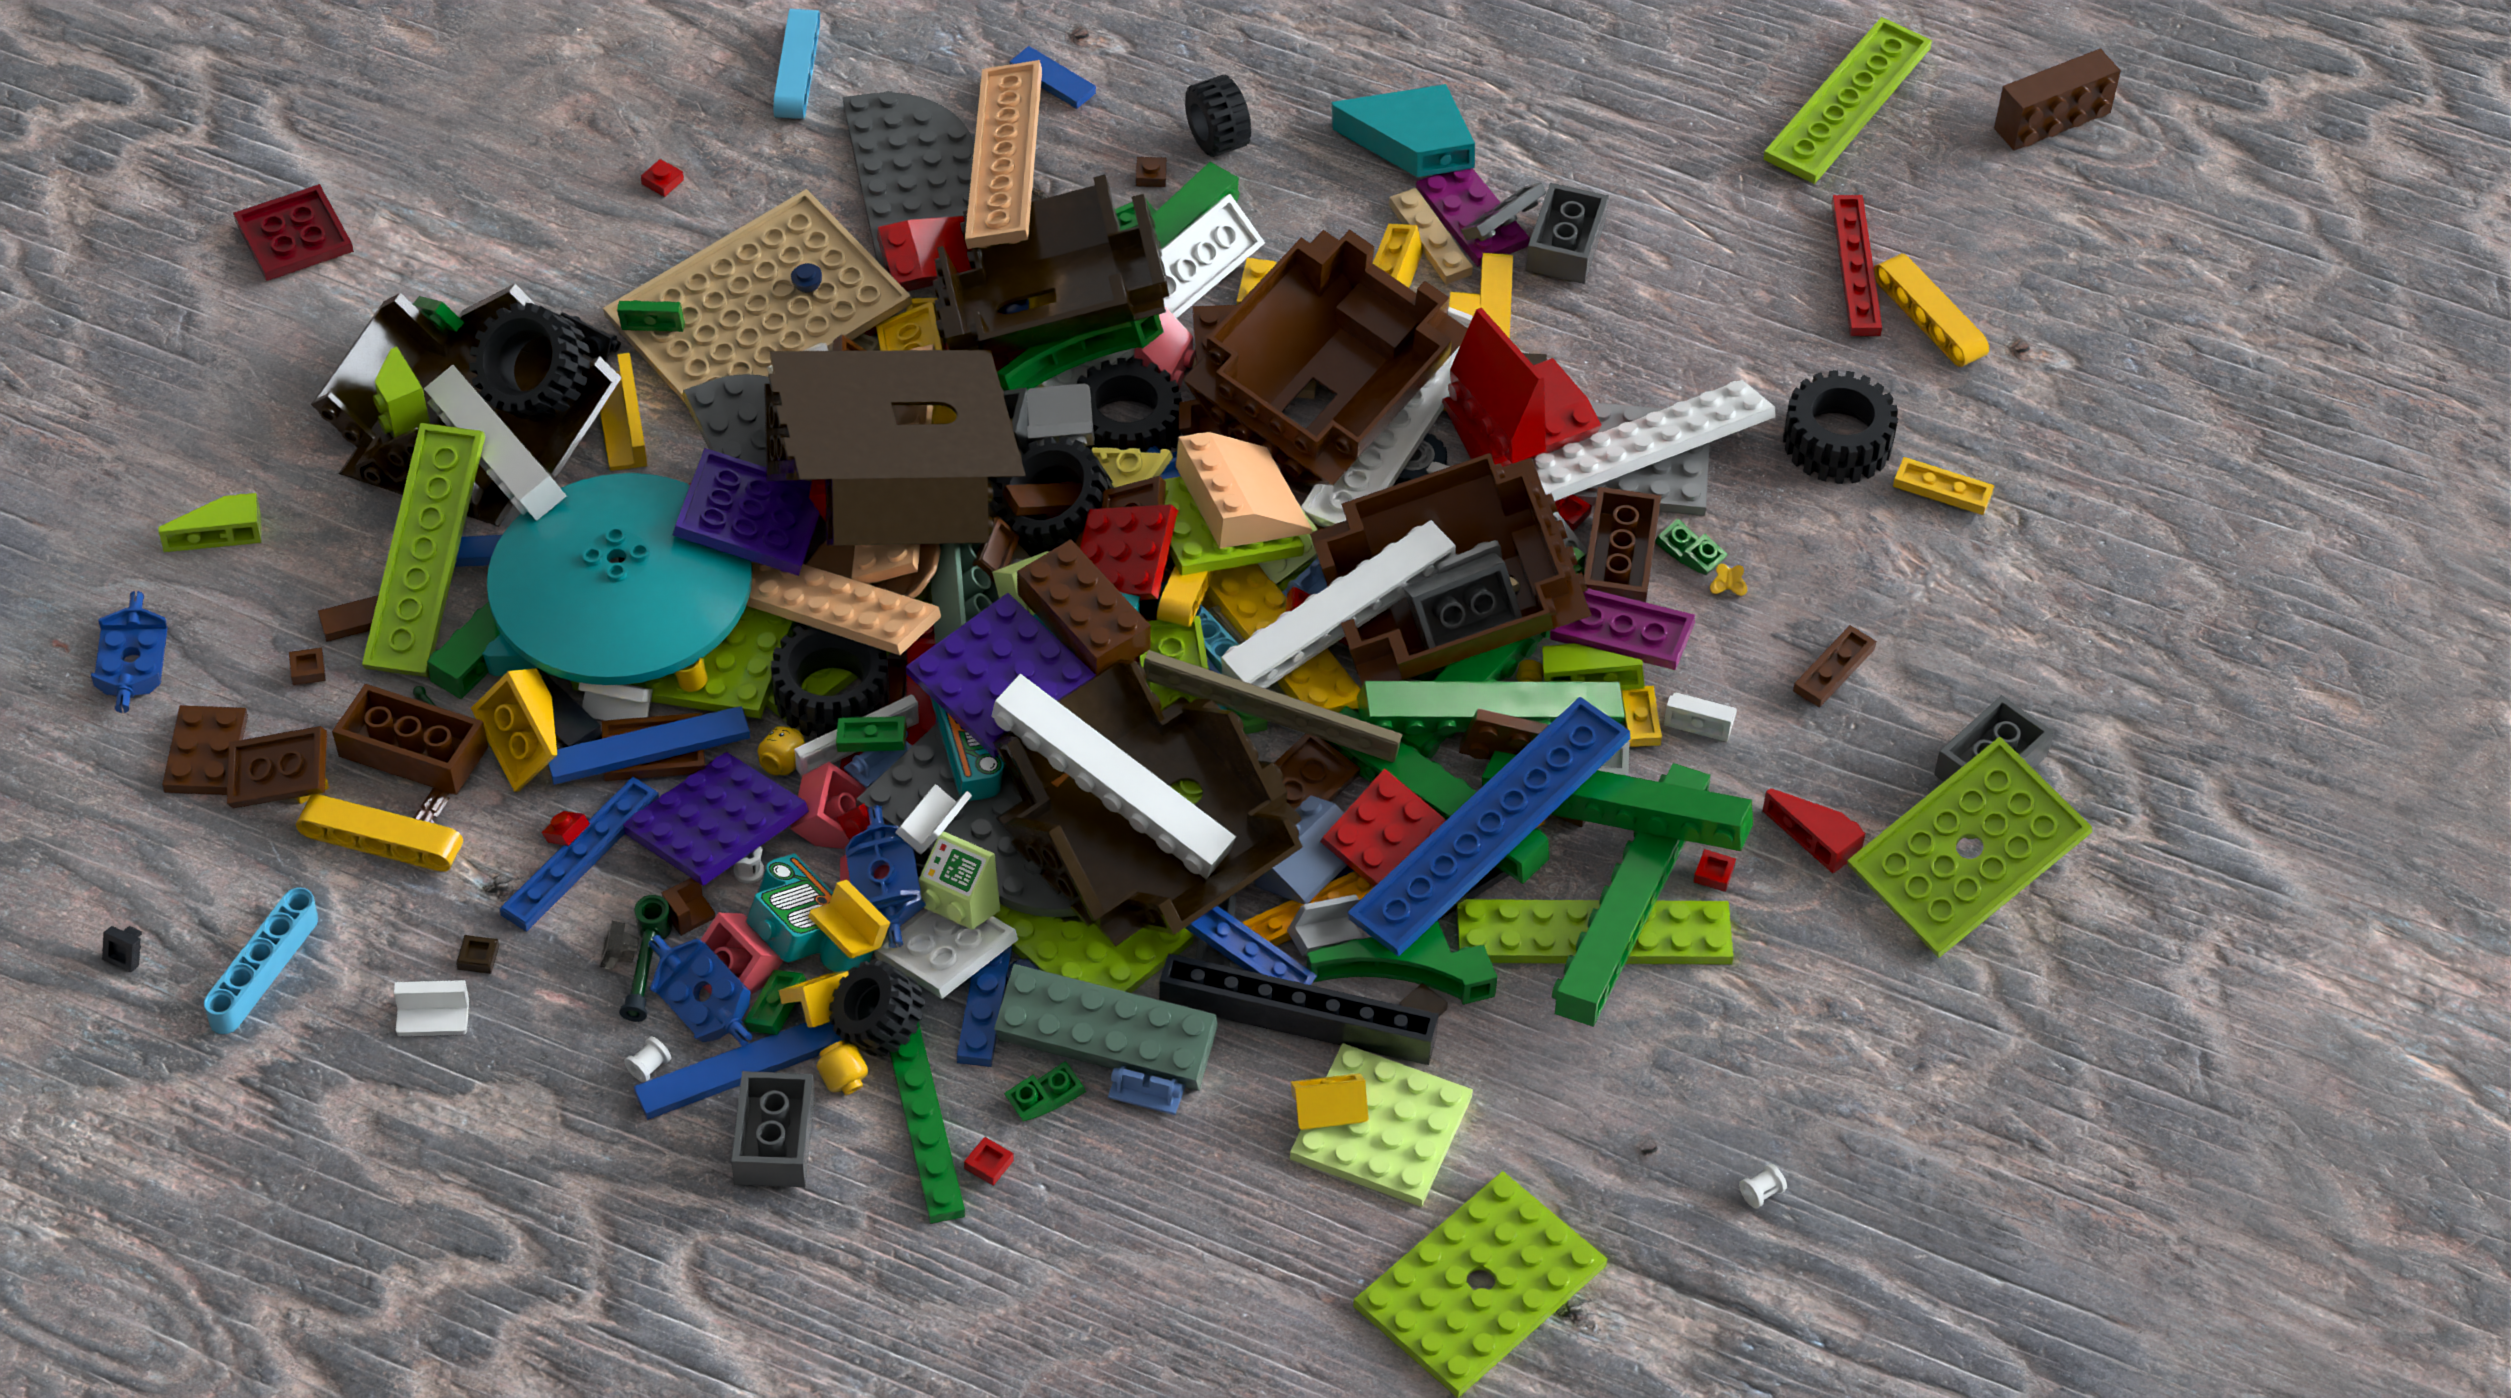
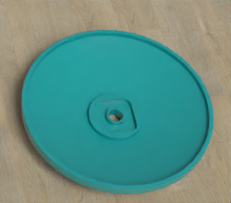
M618 473L583 479L561 487V490L567 496L537 521L529 512L524 515L520 514L505 530L494 549L488 568L487 592L492 616L499 632L514 651L526 661L547 673L570 681L595 685H626L658 679L690 666L698 661L700 657L703 658L715 649L730 634L746 608L752 587V563L747 559L672 536L690 487L689 484L652 474ZM616 557L625 559L622 563L609 562Z

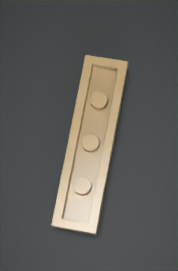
M1417 188L1389 197V206L1402 224L1418 226L1423 254L1445 284L1472 275V264Z

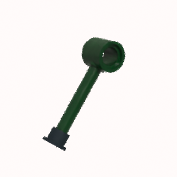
M658 895L642 897L634 908L637 929L642 940L631 992L626 996L625 1004L619 1010L621 1017L633 1022H640L647 1018L644 994L654 951L649 947V941L655 942L652 938L660 935L664 940L670 935L672 930L669 905L663 897Z

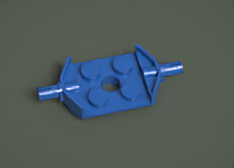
M135 591L130 593L128 608L102 617L98 621L101 631L95 673H91L93 685L104 694L117 696L115 710L119 713H122V708L124 713L129 711L130 698H134V695L150 694L161 684L168 626L165 617L142 608L144 594L140 591H137V596ZM128 656H139L134 662L124 661Z
M875 805L874 809L872 806L867 809L870 820L867 830L853 836L845 847L850 883L890 922L887 930L888 945L890 948H897V945L899 947L903 946L900 927L926 906V903L921 897L914 848L895 833L899 826L885 825L882 807ZM888 865L890 867V871L885 878H874V872L879 866Z
M660 935L654 936L652 939L655 942L650 940L648 945L659 955L660 961L650 990L657 993L695 1034V1039L701 1042L718 1040L729 1033L741 1046L748 1044L749 1042L746 1039L751 1041L752 1034L742 1026L743 1021L741 1019L750 1006L751 991L702 940L696 938L670 948ZM710 984L712 987L711 996L706 1001L701 1002L699 998L700 990L705 985Z

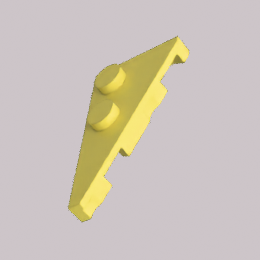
M1092 448L1093 454L1113 481L1111 484L1114 488L1160 476L1173 458L1171 451L1167 449H1161L1160 453H1143L1140 449L1129 448L1127 450Z

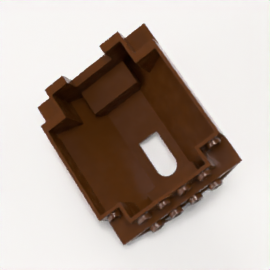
M1350 229L1340 240L1325 230H1322L1311 243L1301 237L1207 337L1206 355L1182 379L1223 436L1267 447L1274 461L1281 465V474L1286 482L1334 485L1457 350L1468 329L1448 315L1450 297L1426 281L1417 288V293L1373 264L1374 246ZM1312 380H1315L1335 394L1336 397L1307 428H1303L1282 412Z
M1488 453L1341 504L1346 521L1313 531L1310 534L1327 587L1336 578L1344 577L1355 570L1362 561L1370 560L1381 553L1388 544L1396 543L1407 536L1414 527L1422 526L1430 520L1456 545L1455 554L1457 555L1473 549L1480 543L1498 541L1501 547L1502 560L1505 562L1509 577L1514 578L1520 585L1517 602L1522 618L1428 650L1422 647L1406 597L1359 628L1356 627L1354 619L1342 622L1341 625L1362 686L1365 681H1402L1592 616L1583 592L1588 591L1582 572L1575 573L1573 566L1578 563L1572 546L1565 547L1563 539L1568 537L1562 520L1556 521L1553 513L1558 511L1552 493L1545 494L1532 457L1502 467L1501 463L1495 465L1491 454Z

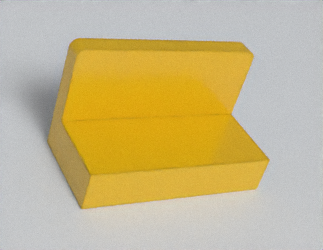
M848 880L836 884L829 904L810 910L808 915L849 958H855L880 949L890 922Z
M848 971L826 973L778 990L781 1003L801 1001L809 1028L830 1022L829 1016L832 1012L829 1010V1006L834 1000L832 994L834 989H838L840 986L839 981L843 976L846 978L849 973Z
M1360 1073L1290 1081L1291 1093L1296 1101L1298 1127L1301 1130L1362 1123L1369 1120L1365 1079Z

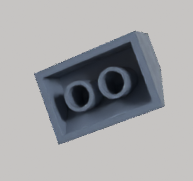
M1312 795L1295 809L1302 819L1296 826L1299 830L1298 838L1303 848L1254 880L1257 888L1301 904H1308L1347 866L1320 842L1322 837L1339 820L1344 812L1335 803Z

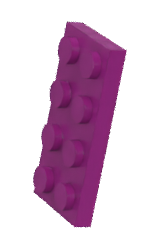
M1473 168L1434 174L1416 182V188L1427 204L1477 267L1481 266L1482 253L1511 254L1528 247L1530 237L1516 220L1506 226H1498L1494 229L1496 234L1484 241H1479L1478 238L1465 239L1461 229L1501 203Z
M1588 589L1583 594L1592 616L1550 630L1551 640L1567 644L1576 643L1640 659L1644 663L1676 670L1694 627L1695 615Z

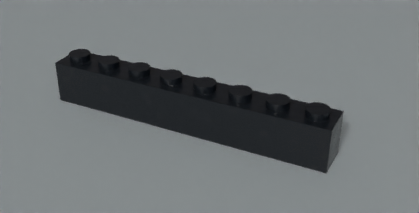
M1168 953L1159 981V1000L1212 1013L1217 1018L1337 1045L1344 1043L1364 1051L1429 1065L1437 1038L1439 1018L1437 1013Z

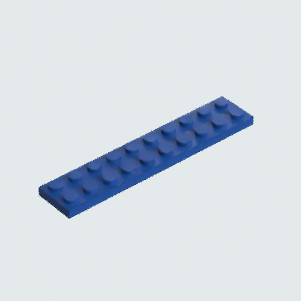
M1582 697L1577 698L1347 912L1349 920L1399 957L1631 739L1630 731Z

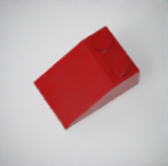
M964 216L905 220L878 227L877 240L886 271L907 292L934 286L933 280L938 279L935 259L940 258L937 247L944 246L958 273L972 270L967 256V251L972 249H967L960 226L961 222H965Z

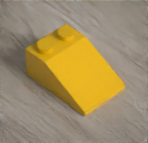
M537 668L508 671L471 707L475 718L483 721L487 741L514 792L520 791L557 756L552 696Z

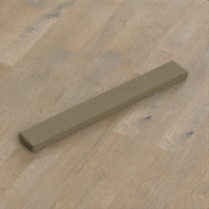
M1150 650L1146 654L1143 669L1146 672L1147 681L1201 699L1212 700L1216 704L1390 762H1395L1402 738L1400 733Z

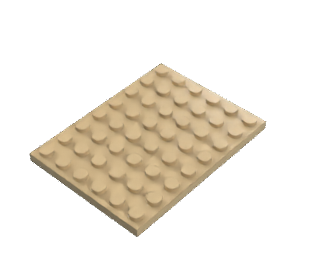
M805 189L605 306L603 311L605 317L685 403L682 397L683 390L717 378L743 374L768 377L767 367L772 365L770 351H804L819 343H826L828 351H833V340L841 334L853 340L911 305L912 299L911 295ZM805 263L818 266L822 272L820 286L815 291L809 293L799 291L791 280L792 271L797 266ZM633 300L680 302L685 320L683 332L622 330L617 312L618 302Z

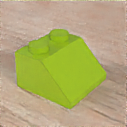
M398 347L391 348L374 381L377 394L373 396L378 411L382 413V415L378 416V421L385 434L390 432L391 436L395 438L416 427L419 429L420 423L430 424L422 386Z

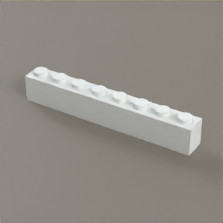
M454 365L450 366L424 388L432 398L427 403L447 426L484 432L485 441L479 464L522 515L529 512L537 521L567 496Z
M1432 520L1422 526L1414 527L1407 536L1396 543L1388 544L1381 553L1372 559L1362 561L1355 570L1346 576L1336 578L1329 587L1320 593L1310 595L1303 604L1294 610L1284 612L1277 621L1268 627L1258 629L1242 644L1230 647L1221 657L1222 674L1266 689L1345 637L1341 625L1342 622L1354 619L1356 627L1359 628L1406 597L1403 587L1439 574L1438 564L1446 557L1455 554L1456 545Z
M1019 674L996 699L991 716L999 727L1006 731H1011L1021 738V741L1028 749L1038 751L1048 759L1053 768L1061 772L1064 771L1075 779L1076 784L1082 790L1092 792L1102 800L1107 809L1112 812H1118L1129 820L1130 825L1136 831L1146 833L1156 841L1161 850L1169 854L1172 853L1183 861L1184 866L1190 872L1200 874L1207 879L1231 851L1236 838L1235 835L1022 674Z

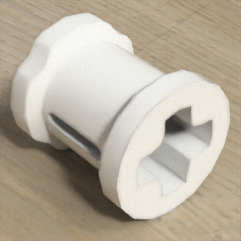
M761 846L735 863L734 876L739 882L752 884L758 882L764 875V865L760 861L762 855Z
M652 1036L645 1041L646 1045L634 1056H628L624 1060L628 1071L642 1083L650 1080V1074L662 1063L667 1064L671 1060V1054L665 1045Z
M1768 1164L1764 1167L1762 1173L1752 1179L1745 1178L1740 1181L1739 1187L1745 1201L1751 1207L1757 1209L1771 1195L1785 1192L1787 1183L1779 1169L1773 1164Z

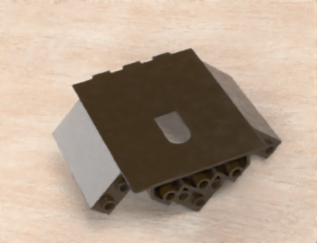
M1105 174L1093 177L1094 186L1031 202L1028 240L1015 244L991 245L987 248H971L972 250L967 251V256L972 270L958 273L944 246L937 247L940 257L935 259L938 279L933 280L936 296L939 298L934 300L938 317L941 319L936 320V325L940 338H946L949 350H991L992 357L1166 313L1164 298L1170 295L1167 281L1164 278L1166 272L1164 262L1161 259V256H1163L1162 249L1154 229L1156 228L1155 221L1144 194L1132 197L1138 226L1120 231L1109 182ZM968 210L963 211L965 222L960 223L964 240ZM1051 292L1056 293L1057 302L1011 314L997 313L1001 307L1009 303Z
M513 284L462 310L458 317L464 323L455 332L448 329L443 331L438 329L401 293L383 301L311 403L324 420L330 422L341 432L345 440L356 446V449L338 474L403 495L419 429L416 427L395 438L391 436L390 432L385 434L378 421V416L382 415V413L378 411L373 396L377 394L374 381L391 348L398 347L422 386L430 424L447 426L427 403L432 398L424 388L450 366L454 365L479 393L481 389L474 387L471 380L478 375L469 371V363L476 362V357L470 355L471 346H479L480 340L475 338L478 330L485 333L488 327L484 322L488 317L497 320L499 317L496 311L502 307L511 311L510 304L520 303L525 306V302L535 303L516 284ZM538 337L529 341L520 350L516 358L514 377L521 391H528L537 387L549 371L553 350L547 337ZM600 356L590 361V369H583L582 375L588 379L585 386L578 384L576 391L581 393L578 399L575 401L569 398L566 402L570 408L565 412L554 409L556 413L554 418L547 419L542 416V421H532L528 418L525 420L490 405V402L484 400L554 481L622 378ZM479 464L467 516L499 527L514 504Z
M991 350L770 351L773 373L768 374L770 384H764L766 481L825 479L827 546L989 543V536L993 534V520L991 516H988V503L992 502L993 492L987 478L1026 476L1022 465L1021 452L1017 447L1012 420L1009 418L1004 400V391L1000 386ZM892 405H941L952 409L957 418L949 424L897 425Z
M1120 659L1061 697L1057 702L1171 787L1175 783L1187 780L1195 782L1200 786L1203 795L1194 805L1236 836L1229 854L1207 879L1200 874L1190 872L1184 866L1183 861L1172 853L1169 854L1161 850L1154 839L1146 833L1136 831L1130 825L1129 820L1118 812H1112L1107 809L1100 798L1092 792L1082 790L1071 776L1065 779L1058 787L1053 785L1051 782L1065 772L1053 768L1048 759L1038 751L1028 749L1021 741V738L1013 732L1009 731L993 741L1003 764L1022 798L1021 802L996 817V819L1015 838L1011 841L1014 848L1028 862L1032 860L1038 867L1043 868L1045 871L1041 873V877L1057 894L1062 892L1066 898L1073 900L1074 904L1071 905V909L1088 927L1095 924L1115 947L1142 928L1175 935L1303 848L1298 838L1299 830L1296 826L1302 819L1287 803V790L1282 782L1284 776L1279 767L1273 764V762L1257 760L1259 758L1258 752L1250 738L1243 732L1244 724L1241 718L1231 710L1220 709L1212 700L1196 698L1189 702L1182 696L1161 709L1162 705L1159 698L1150 690L1146 682L1147 675L1143 667L1136 661Z

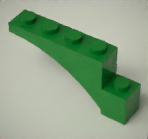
M1159 314L1030 347L997 372L1000 386L1003 388V391L1027 388L1029 390L1054 376L1086 362L1138 347L1143 349L1164 333Z
M1438 920L1399 957L1373 937L1352 939L1344 944L1321 947L1316 951L1307 953L1306 968L1317 975L1313 983L1350 977H1377L1408 981L1416 984L1424 983L1428 987L1460 999L1463 1005L1492 998L1496 994L1497 975L1484 945L1463 947L1451 953Z

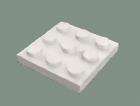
M924 908L900 927L903 946L899 947L897 945V948H890L887 936L881 948L874 950V954L880 961L888 963L913 978L917 984L943 999L1015 943L1018 937L1014 928L994 916L971 930Z

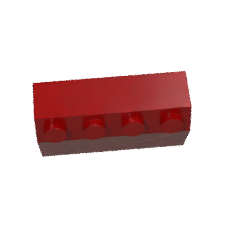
M1482 307L1476 309L1450 368L1448 391L1452 400L1457 401L1463 407L1467 417L1477 423L1481 433L1485 437L1488 436L1495 444L1498 453L1504 454L1513 464L1546 452L1544 376Z
M1554 358L1535 364L1534 366L1544 376L1546 452L1544 453H1551L1563 448L1568 443H1577L1591 438L1593 434L1598 433L1602 424L1589 399ZM1450 396L1442 399V403L1471 459L1490 453L1495 465L1501 463L1502 467L1511 464L1504 454L1498 453L1495 444L1488 436L1485 437L1481 433L1477 423L1467 417L1463 407L1457 401H1453Z

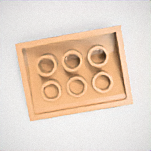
M1212 432L1179 437L1176 468L1219 548L1312 533L1311 525L1267 447Z

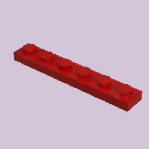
M1833 195L1831 204L1850 336H1881L1882 322L1863 195Z

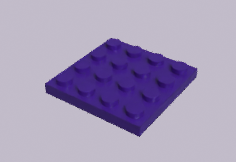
M704 448L672 536L799 576L820 515L809 498L812 482L806 480L766 481V467Z
M1006 593L906 666V674L994 758L999 754L993 741L1009 732L999 727L991 716L994 703L1019 674H1022L1056 701L1096 675L1009 593Z
M725 752L706 765L705 769L688 776L686 780L662 794L660 798L644 809L636 812L623 824L627 836L704 886L807 814L809 810L806 801L728 752Z

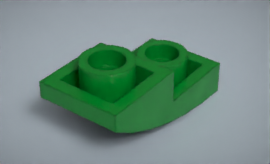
M1676 519L1655 540V543L1670 556L1704 575L1710 573L1728 556L1705 533L1699 538L1679 519Z
M1064 1061L1039 1079L1032 1074L1006 1091L1004 1095L1024 1122L1047 1114L1084 1094L1086 1090L1068 1063Z

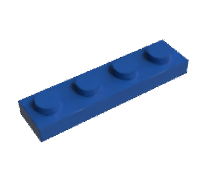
M1219 906L1214 907L1185 927L1246 971L1311 985L1317 977L1315 973Z
M1012 945L971 976L957 1051V1063L992 1067L997 1040L994 1028L1006 991L1007 971L1012 958Z

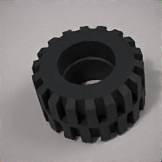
M1220 75L1193 84L1187 88L1185 110L1188 124L1194 139L1205 154L1215 157L1249 144L1251 137L1249 110L1242 92L1229 76Z
M872 960L870 963L867 961L861 962L859 968H851L848 971L849 975L846 978L843 976L839 981L840 986L838 989H834L832 994L834 1000L829 1006V1010L832 1012L829 1016L830 1023L834 1025L833 1030L841 1039L854 1044L869 1055L887 1056L889 1051L892 1053L898 1051L901 1044L906 1045L910 1041V1035L912 1033L915 1034L919 1028L916 1025L923 1017L921 1008L924 1007V999L920 997L923 992L913 978L884 961Z

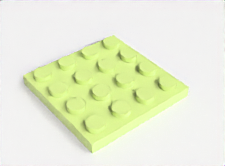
M1342 1043L1326 1077L1360 1073L1365 1079L1369 1120L1362 1123L1300 1130L1290 1151V1160L1422 1207L1470 1103L1473 1089Z

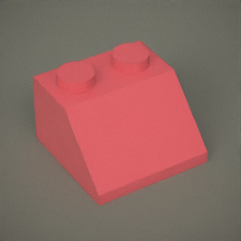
M1165 307L1166 313L1159 314L1164 333L1143 349L1139 347L1134 348V358L1142 359L1143 366L1148 367L1150 362L1158 365V373L1166 370L1170 373V381L1176 380L1180 388L1184 378V371L1187 367L1191 368L1196 357L1195 350H1193V336Z
M827 762L802 775L798 797L806 801L809 812L792 823L790 829L814 846L845 849L850 841L838 822L837 817L855 808L856 799L866 788L831 762Z
M718 912L701 940L711 948L751 991V996L765 986L772 972L778 970L783 960L747 924V917L744 914ZM705 985L704 989L711 995V985Z

